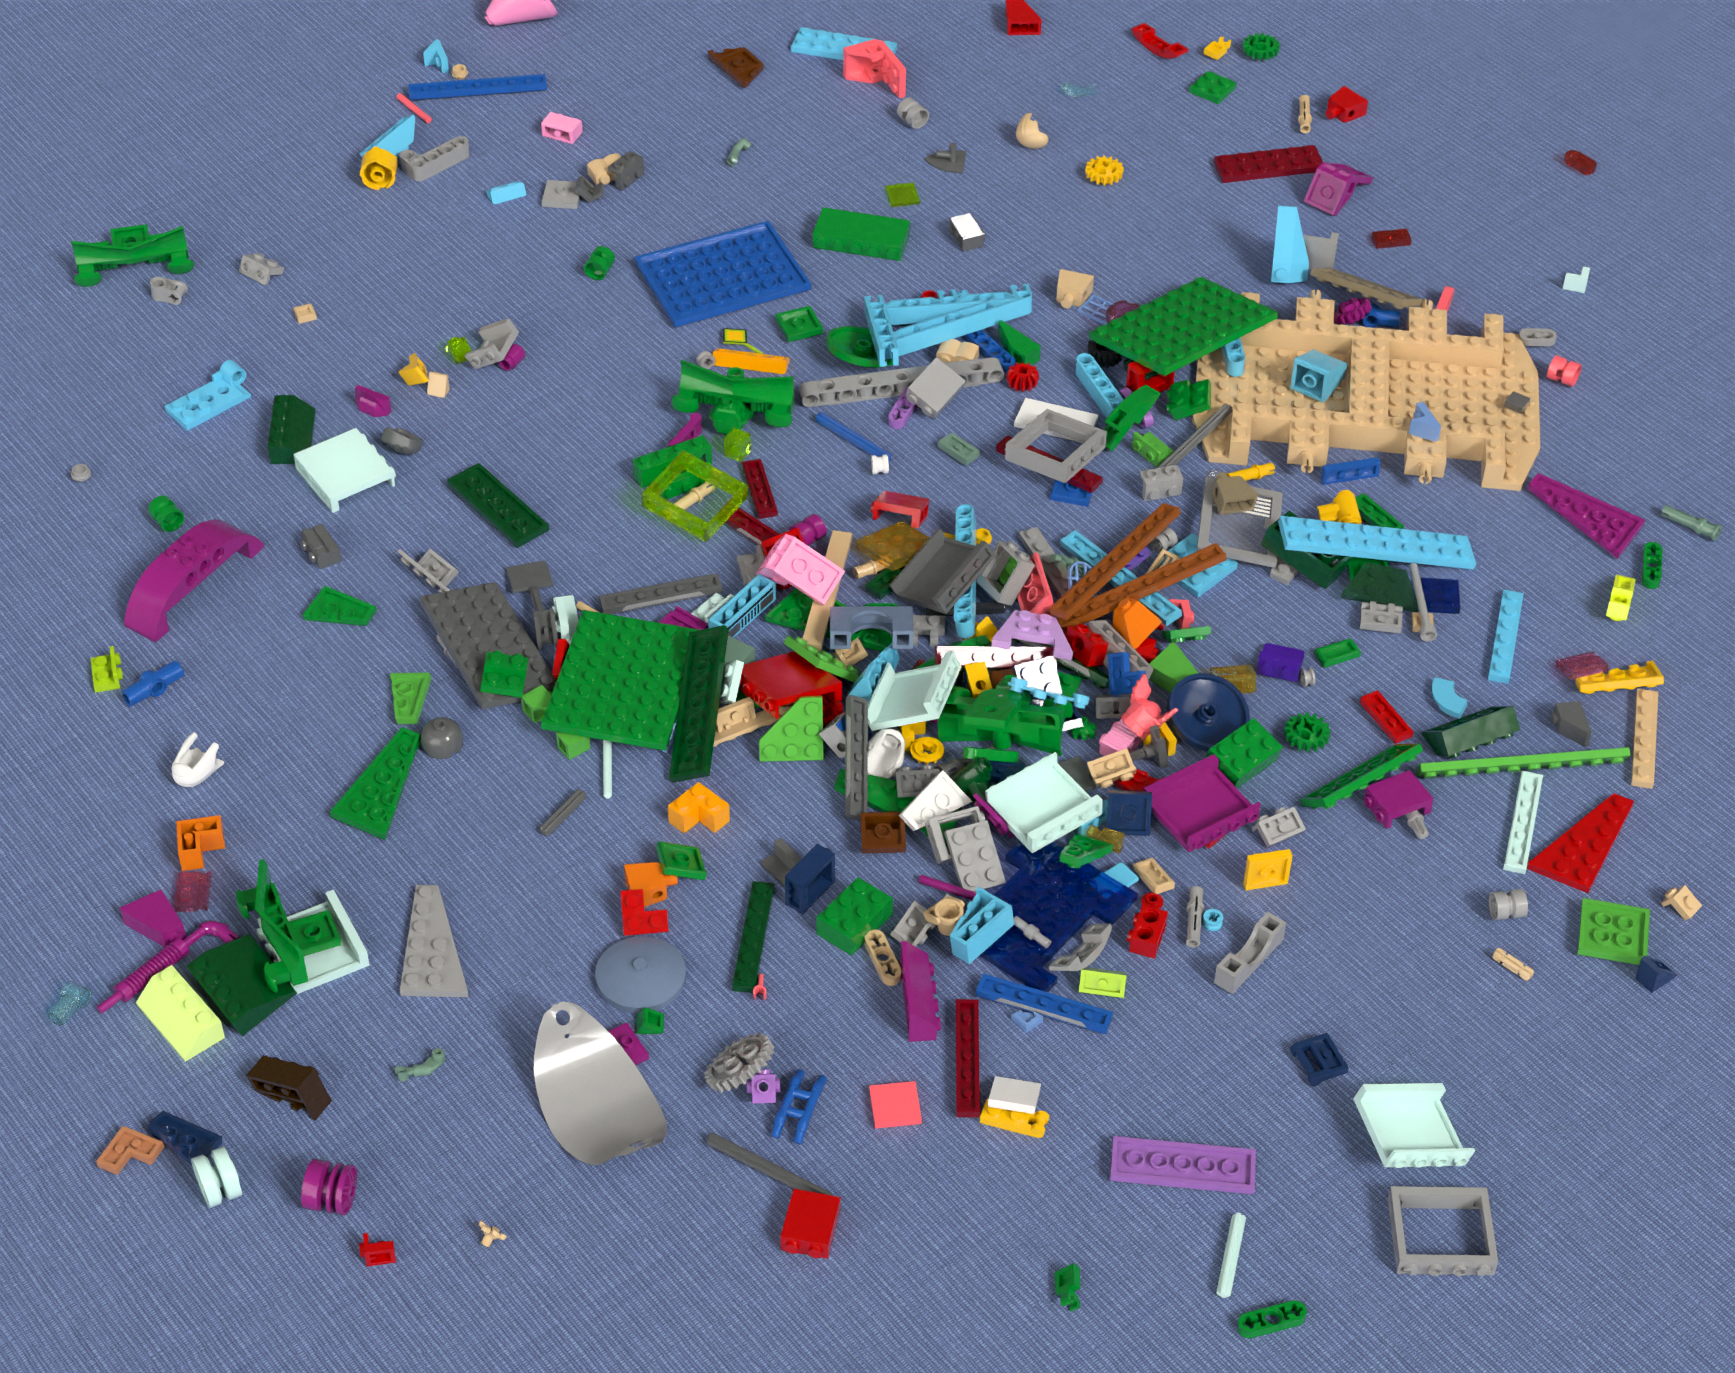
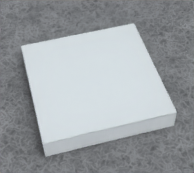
M995 1076L988 1106L1034 1114L1041 1084Z

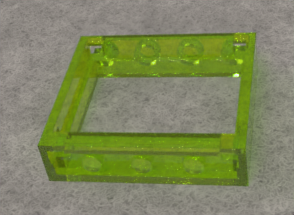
M683 450L641 494V507L707 542L747 499L748 485ZM684 469L733 496L709 523L659 496Z

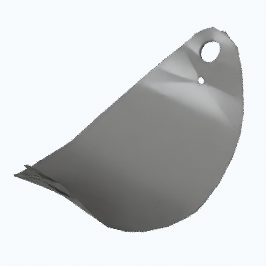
M564 1001L553 1004L543 1015L539 1026L534 1052V1077L541 1110L556 1140L576 1159L591 1165H600L616 1156H625L638 1149L653 1147L662 1143L667 1135L668 1128L664 1114L643 1076L624 1049L596 1019L580 1006ZM560 1010L566 1011L569 1015V1021L566 1025H560L556 1021V1014Z

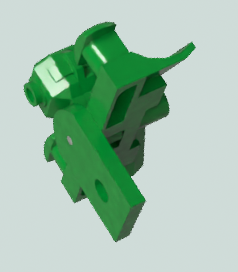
M681 359L678 396L673 395L671 399L675 410L693 413L698 410L699 403L714 404L715 407L711 409L709 419L713 421L716 431L723 433L727 437L737 435L743 426L747 424L748 419L754 417L756 411L764 412L765 421L771 426L788 427L791 425V415L794 410L793 376L747 378L744 377L743 369L739 367L728 369L727 376Z
M1015 675L1004 676L995 689L982 691L975 699L971 697V693L967 688L953 686L938 719L939 741H992L993 747L996 749H1008L1013 742L1050 754L1056 752L1057 756L1061 757V737L1064 720L1066 717H1072V704L1067 700V704L1063 705L1054 702V698H1048L1044 700L1043 706L1029 705L1032 701V696L1028 693V690L1024 689L1023 693L1011 690V686L1008 685V681L1010 682L1012 677L1017 678Z

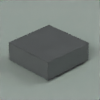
M1513 391L1506 399L1504 407L1522 413L1530 403V398Z

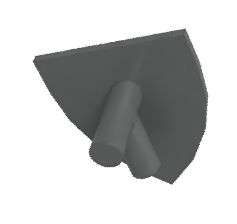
M950 143L949 150H937V153L931 154L924 158V160L939 170L963 174L966 151L956 150V143Z

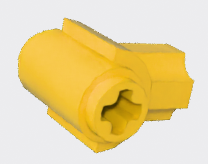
M1350 490L1340 491L1331 504L1317 506L1319 520L1352 524L1362 523L1355 495Z

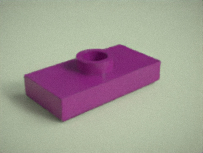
M628 1023L608 1031L635 1065L649 1059L648 1052Z

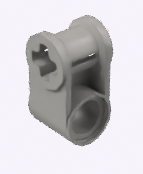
M154 277L150 280L151 294L155 301L178 305L182 301V296L188 291L187 285L182 281L163 277Z

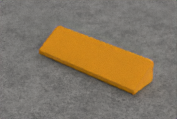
M717 348L713 351L715 366L739 367L746 370L785 374L790 361L789 357L722 348Z

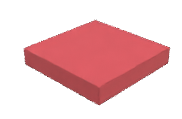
M916 1081L869 1086L875 1129L922 1124Z

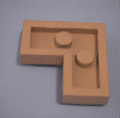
M122 1126L96 1163L99 1168L119 1175L131 1157L152 1165L164 1149V1143Z

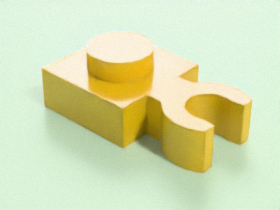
M1222 36L1218 42L1212 41L1204 48V54L1219 60L1227 53V49L1231 47V40L1224 42V37Z

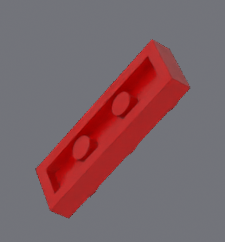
M1378 690L1360 697L1359 703L1394 744L1413 736L1414 731Z

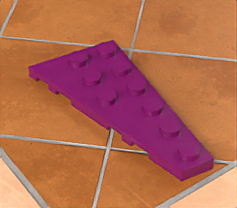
M1537 473L1528 486L1530 492L1617 559L1628 547L1645 522V519Z

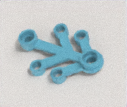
M1012 677L1010 682L1008 681V685L1011 686L1013 691L1023 693L1025 689L1030 691L1029 694H1032L1033 697L1044 700L1046 695H1048L1050 698H1054V702L1066 705L1067 700L1073 701L1072 706L1085 709L1090 699L1089 696L1073 693L1071 698L1060 693L1027 686V680Z

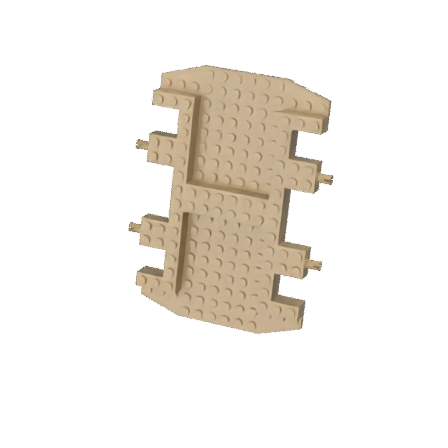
M1311 290L1309 293L1310 298L1297 297L1294 321L1275 319L1240 337L1245 354L1244 373L1241 376L1233 377L1227 373L1221 348L1198 359L1196 382L1206 379L1210 380L1211 409L1194 414L1193 425L1198 429L1223 404L1227 403L1232 406V413L1202 440V447L1208 462L1247 466L1250 440L1288 443L1287 464L1301 465V470L1306 473V467H1308L1307 473H1310L1314 469L1313 466L1323 467V465H1326L1329 447L1404 454V474L1419 476V481L1422 484L1425 478V484L1431 482L1432 477L1443 478L1446 458L1481 461V487L1521 491L1529 471L1540 452L1538 371L1523 342L1520 340L1519 334L1503 333V315L1484 314L1480 337L1447 334V310L1432 309L1433 302L1428 300L1427 305V299L1422 301L1421 307H1409L1406 331L1334 324L1335 300L1321 299V292L1317 290V295H1315V290ZM1241 292V295L1257 303L1260 302V294ZM1313 349L1347 363L1344 380L1324 403L1290 389L1294 359ZM1513 391L1530 398V403L1522 413L1504 407L1506 399ZM1424 402L1441 425L1438 441L1434 442L1409 434L1410 423L1414 419L1413 413L1415 412L1416 403Z

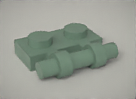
M1060 553L1050 556V560L1055 562L1061 571V576L1065 580H1067L1069 567L1073 563L1079 562L1078 558H1068ZM1078 564V575L1080 578L1084 577V566ZM1075 566L1073 567L1071 576L1073 577L1075 575Z

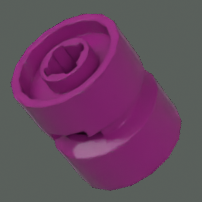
M816 514L807 516L802 522L800 521L789 528L790 531L798 527L807 546H810L814 541L823 538L827 534L823 520Z

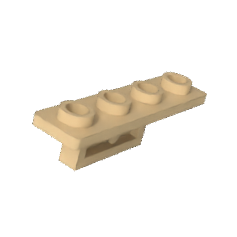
M750 697L719 708L713 747L724 741L733 740L742 734L751 733L762 726L771 725L778 719H775L765 710L755 714L754 703Z

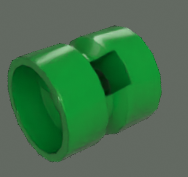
M596 247L584 265L586 275L597 281L604 279L615 261L614 253L607 247Z
M158 496L148 506L149 514L164 531L172 532L182 526L185 518L184 514L168 496Z

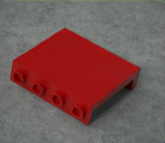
M795 651L743 665L738 689L775 719L779 718V706L796 702L801 696H819L824 694L834 703L842 701V682L829 672L817 668Z

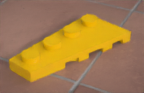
M1652 660L1647 661L1646 666L1639 667L1638 664L1629 665L1627 670L1614 668L1610 669L1608 674L1595 672L1575 677V684L1580 693L1591 694L1601 690L1611 692L1620 688L1655 687L1659 684H1664V676Z

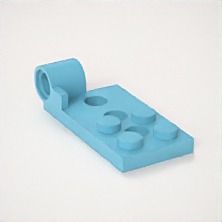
M227 360L221 365L220 371L212 375L213 381L165 405V411L188 431L251 397V394L240 385L246 379V371L235 361Z

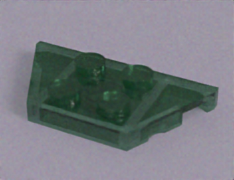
M1366 562L1341 594L1343 599L1367 603L1376 601V604L1385 605L1394 603L1395 606H1402L1404 611H1419L1414 590L1407 571L1404 569Z

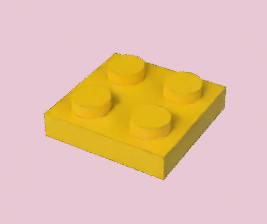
M1276 850L1274 852L1248 855L1243 881L1245 890L1288 884L1293 856L1291 850Z

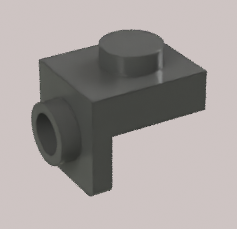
M583 175L577 178L575 191L588 203L602 197L604 189L602 182L593 186Z

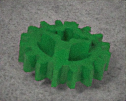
M1255 33L1254 36L1249 35V38L1245 37L1243 52L1247 53V57L1252 56V59L1258 58L1259 61L1262 58L1268 60V57L1273 59L1279 52V40H1275L1276 37H1270V34L1264 35V33H1261V35Z
M1306 712L1305 716H1302L1300 713H1297V718L1291 716L1290 721H1286L1284 729L1285 741L1291 742V747L1298 746V751L1303 748L1306 753H1309L1310 749L1317 752L1318 747L1323 749L1325 744L1329 743L1331 729H1328L1329 723H1324L1323 717L1317 719V714L1309 716V713Z

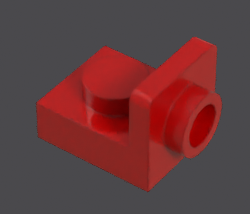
M363 1233V1242L359 1243L360 1257H365L367 1267L396 1263L393 1241H379L370 1244L368 1233Z

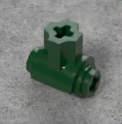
M977 757L954 774L951 779L971 798L973 803L976 802L973 797L975 793L986 802L985 791L990 788L988 781L991 780L992 766L985 757Z

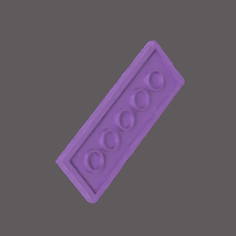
M1113 1136L1110 1181L1254 1194L1256 1149Z

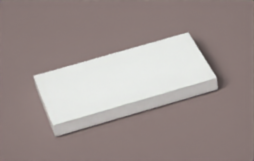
M1025 398L1014 421V427L1024 429L1028 423H1031L1046 409L1094 427L1097 424L1099 415ZM1047 429L1043 433L1059 438L1080 442L1070 437L1059 434L1057 432L1051 431L1049 429Z

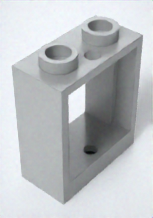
M999 540L993 551L995 558L979 575L976 582L997 602L1012 606L1035 564L1030 560L1028 554L1018 549L1019 546L1012 541L1007 543ZM1012 556L1018 563L1007 583L1002 587L997 582V579Z
M978 806L931 818L925 823L937 865L952 861L951 854H948L940 825L968 817L971 818L972 824L985 821V816L982 811H979Z

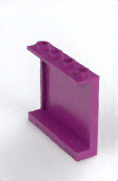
M1214 754L1144 788V792H1152L1151 812L1188 853L1195 849H1200L1205 844L1218 840L1223 835L1231 831L1234 832L1239 827L1252 823L1259 818L1260 802L1252 805L1218 769L1219 759Z

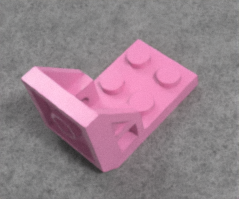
M785 534L775 542L756 575L761 574L775 583L784 586L789 583L823 606L845 571L796 537Z

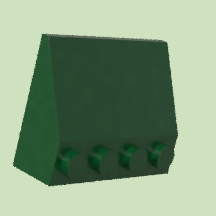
M250 934L205 951L187 965L190 972L242 1037L297 994L289 982L277 985L278 993L273 992L268 987L264 976V966L266 962H269V965L273 964V962Z

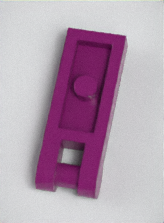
M692 413L690 421L684 428L679 430L674 439L669 441L668 447L698 437L702 432V425L700 424L702 421L701 414Z

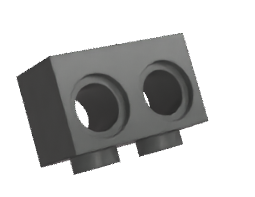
M1131 694L1094 695V717L1096 719L1121 718V715L1131 705Z

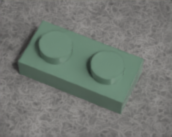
M952 432L938 441V448L966 466L980 455L978 449Z

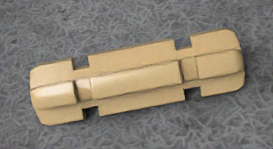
M1497 948L1494 951L1492 958L1498 963L1502 962L1504 967L1517 975L1520 974V977L1528 981L1533 976L1534 970L1527 965L1523 966L1524 963L1511 954L1506 955L1507 952L1501 948Z

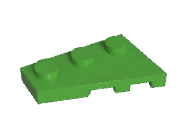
M390 673L397 724H418L432 679L430 673Z

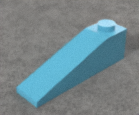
M1278 205L1271 282L1295 283L1307 281L1309 260L1297 207Z
M892 643L856 679L851 690L848 692V696L854 695L868 700L869 703L887 663L891 664L895 672L900 657L898 650L893 649Z

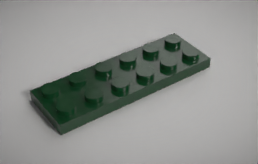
M480 463L447 479L448 486L516 548L549 531L548 523Z

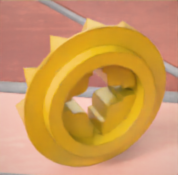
M921 737L911 744L910 753L912 754V759H917L918 763L925 762L928 765L929 762H933L936 764L937 760L943 757L944 746L936 738ZM923 750H926L928 752L931 751V754H928L927 752L923 753Z

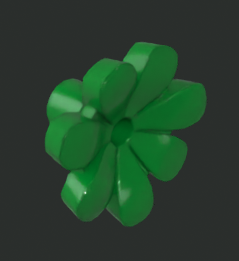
M1081 717L1083 726L1068 730L1072 732L1071 736L1074 739L1080 736L1081 740H1087V736L1089 738L1095 737L1096 725L1090 723L1086 717Z

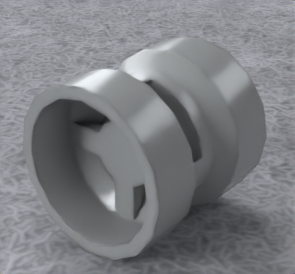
M1166 527L1150 542V545L1156 553L1160 554L1162 549L1167 550L1168 547L1176 545L1178 539L1175 532L1171 528Z

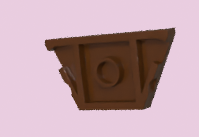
M745 47L723 49V53H714L713 50L708 51V57L743 88H746L764 69L763 63Z

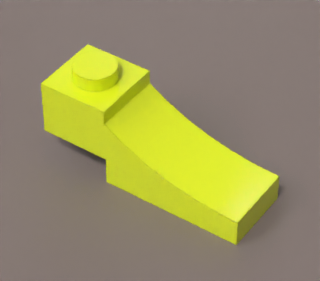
M1621 575L1615 576L1606 616L1610 617V619L1614 621L1627 620L1636 579Z

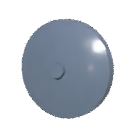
M648 936L631 937L613 944L601 955L595 970L596 986L602 998L616 1009L628 1013H639L643 1007L657 1011L671 1004L683 991L686 982V966L680 952L668 942Z

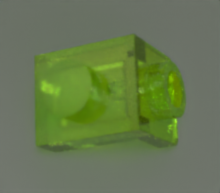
M465 336L451 338L445 347L446 352L450 351L456 365L468 361L465 355L471 352Z

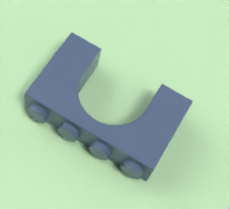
M912 606L830 607V649H851V636L859 630L868 628L881 629L888 632L892 636L893 649H913Z

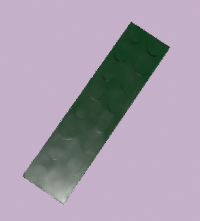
M725 625L689 632L669 780L673 783L710 776L729 629Z

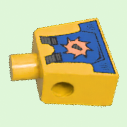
M985 661L964 666L962 687L967 688L974 699L982 691L993 689Z

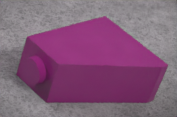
M161 889L120 907L122 919L126 926L163 947L169 945L176 938L182 940L186 938L183 923Z

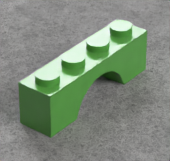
M543 685L524 694L521 698L522 710L534 723L542 721L552 692L547 691ZM561 732L556 733L557 747L569 760L590 749L591 738Z

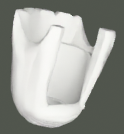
M891 728L882 729L869 740L868 775L890 779L902 766L905 740L899 731Z
M195 732L186 738L171 767L174 781L183 787L199 785L224 765L223 760L216 759L219 745L215 742L212 743L206 753L202 752L199 748L189 749L198 737Z

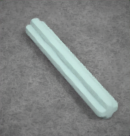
M1239 1212L1233 1214L1231 1218L1216 1292L1222 1298L1231 1296L1246 1222L1245 1215H1241Z

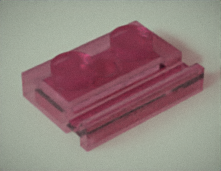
M1593 651L1556 660V668H1560L1561 672L1571 680L1608 671V663L1600 656L1595 655Z
M201 871L178 872L174 902L175 912L198 911V909L208 911L212 880L211 871L201 874Z

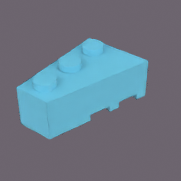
M978 886L973 901L969 902L966 913L960 917L950 934L953 955L968 964L974 961L1014 925L1012 906Z

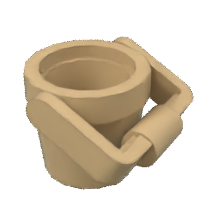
M946 896L924 911L923 914L926 921L937 925L940 933L950 936L960 917L964 915L963 907H965V903L958 898Z

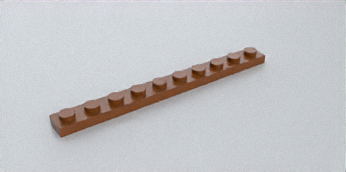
M1162 503L1049 608L1050 615L1068 620L1180 515V508Z
M1214 543L1089 599L1068 620L1058 617L1056 619L1063 633H1065L1068 626L1085 624L1114 611L1127 596L1139 600L1227 560L1226 554L1217 543Z

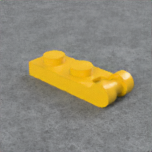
M986 1099L980 1116V1123L1042 1138L1045 1133L1044 1125L1048 1123L1050 1116L1045 1111H1037L1034 1114L989 1107L988 1099Z

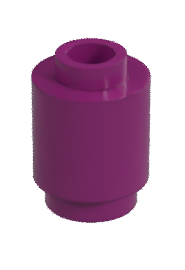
M512 344L505 358L499 361L500 367L506 371L514 369L525 358L524 349L520 345Z

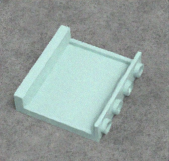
M357 428L294 454L296 469L332 513L339 510V500L386 480L392 487L395 486L394 477H396L394 469L386 464L384 457L377 453L373 444L370 445L366 436L361 434Z
M954 651L945 652L939 665L895 673L891 664L887 663L868 703V725L871 730L875 731L939 719L961 669Z
M1056 752L1043 757L1031 766L1025 767L1015 775L1007 777L1004 781L992 785L985 791L987 805L1003 820L1009 830L1031 853L1102 814L1103 800L1098 795L1091 798L1057 763Z
M334 890L325 893L327 902L287 917L288 921L329 910L342 943L340 946L304 956L309 982L295 986L292 985L297 994L370 966L367 950ZM259 918L260 928L256 930L260 941L265 940L266 942L264 946L268 956H273V963L282 961L264 935ZM313 932V933H310L309 935H316V934H318V933H317V932Z
M1443 1083L1363 1084L1353 1100L1384 1167H1460L1468 1163L1475 1149L1463 1148L1440 1101L1446 1091Z

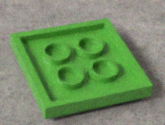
M1583 898L1581 902L1577 954L1640 965L1642 957L1644 955L1647 956L1650 909Z

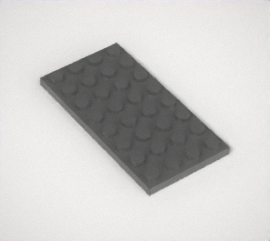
M496 582L420 596L422 608L481 709L521 701L519 697L480 692L487 652L498 650L506 655L521 654L525 658H529L523 695L541 685L547 691L553 692L557 681L552 676L551 671Z

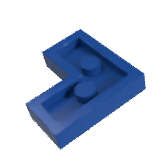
M1129 652L1108 654L1110 695L1132 694V688L1135 687L1137 680H1140L1142 674H1146V671L1130 672Z

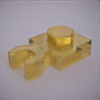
M1089 825L1086 832L1088 834L1087 837L1112 843V851L1121 854L1125 833L1105 827L1101 831L1096 826Z

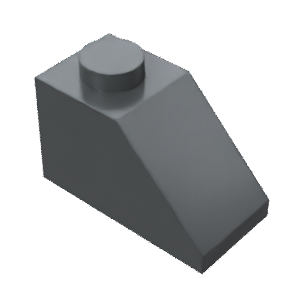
M1581 702L1555 703L1554 712H1551V723L1555 725L1557 732L1584 747L1588 746L1592 731Z

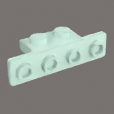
M574 596L555 597L552 609L554 610L555 618H557L556 630L557 633L560 632L561 639H566L570 645L579 622Z

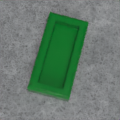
M1350 638L1315 649L1314 655L1321 665L1326 668L1358 658L1361 655V651Z

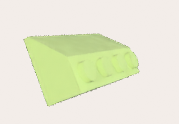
M172 965L152 976L136 1001L141 1011L185 1062L225 1038L220 1019Z

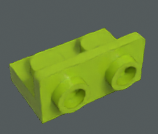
M109 646V655L91 658L95 693L120 689V680L123 679L122 668L118 667V665H121L120 653H115L114 646Z

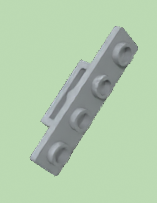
M431 548L418 563L401 549L397 551L402 556L400 560L408 567L413 565V571L421 578L425 575L427 577L425 581L432 587H440L439 592L450 591L447 585L459 571Z
M913 901L890 935L899 942L907 941L914 946H917V944L921 946L929 936L926 934V931L928 929L932 931L936 925L926 921L923 913L927 909Z

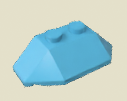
M414 114L400 119L359 153L360 156L363 157L372 147H379L389 151L398 158V154L408 150V145L414 141Z

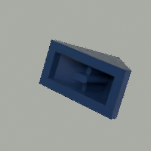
M1644 955L1635 979L1653 993L1673 980L1677 974L1661 960Z

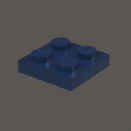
M1108 790L1106 834L1150 836L1152 792Z

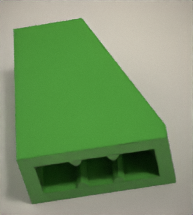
M1174 642L1149 663L1154 668L1149 681L1170 693L1177 683L1185 677L1199 674Z

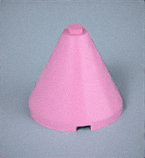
M492 0L486 10L487 15L485 18L490 25L499 26L551 18L559 13L551 0Z

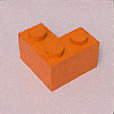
M221 815L176 821L178 856L182 871L204 868V851L225 849V835Z

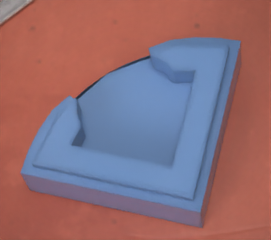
M1017 1011L1011 1014V1020L1027 1033L1043 1022V1016L1034 1011L1033 1013Z

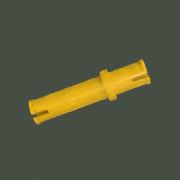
M1271 462L1263 465L1255 464L1250 468L1226 474L1228 477L1241 476L1245 481L1251 479L1259 480L1263 476L1274 474L1275 471L1270 470H1275V466Z

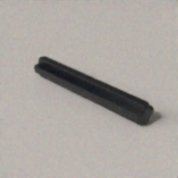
M976 602V615L1006 612V604L999 602ZM954 606L947 614L928 608L925 609L928 616H954Z

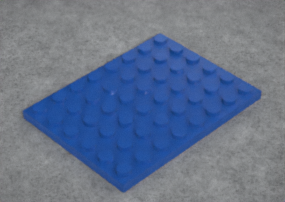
M769 220L634 257L635 264L674 327L811 290L810 281Z

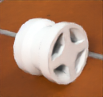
M887 454L881 457L871 455L873 475H877L878 472L889 473Z

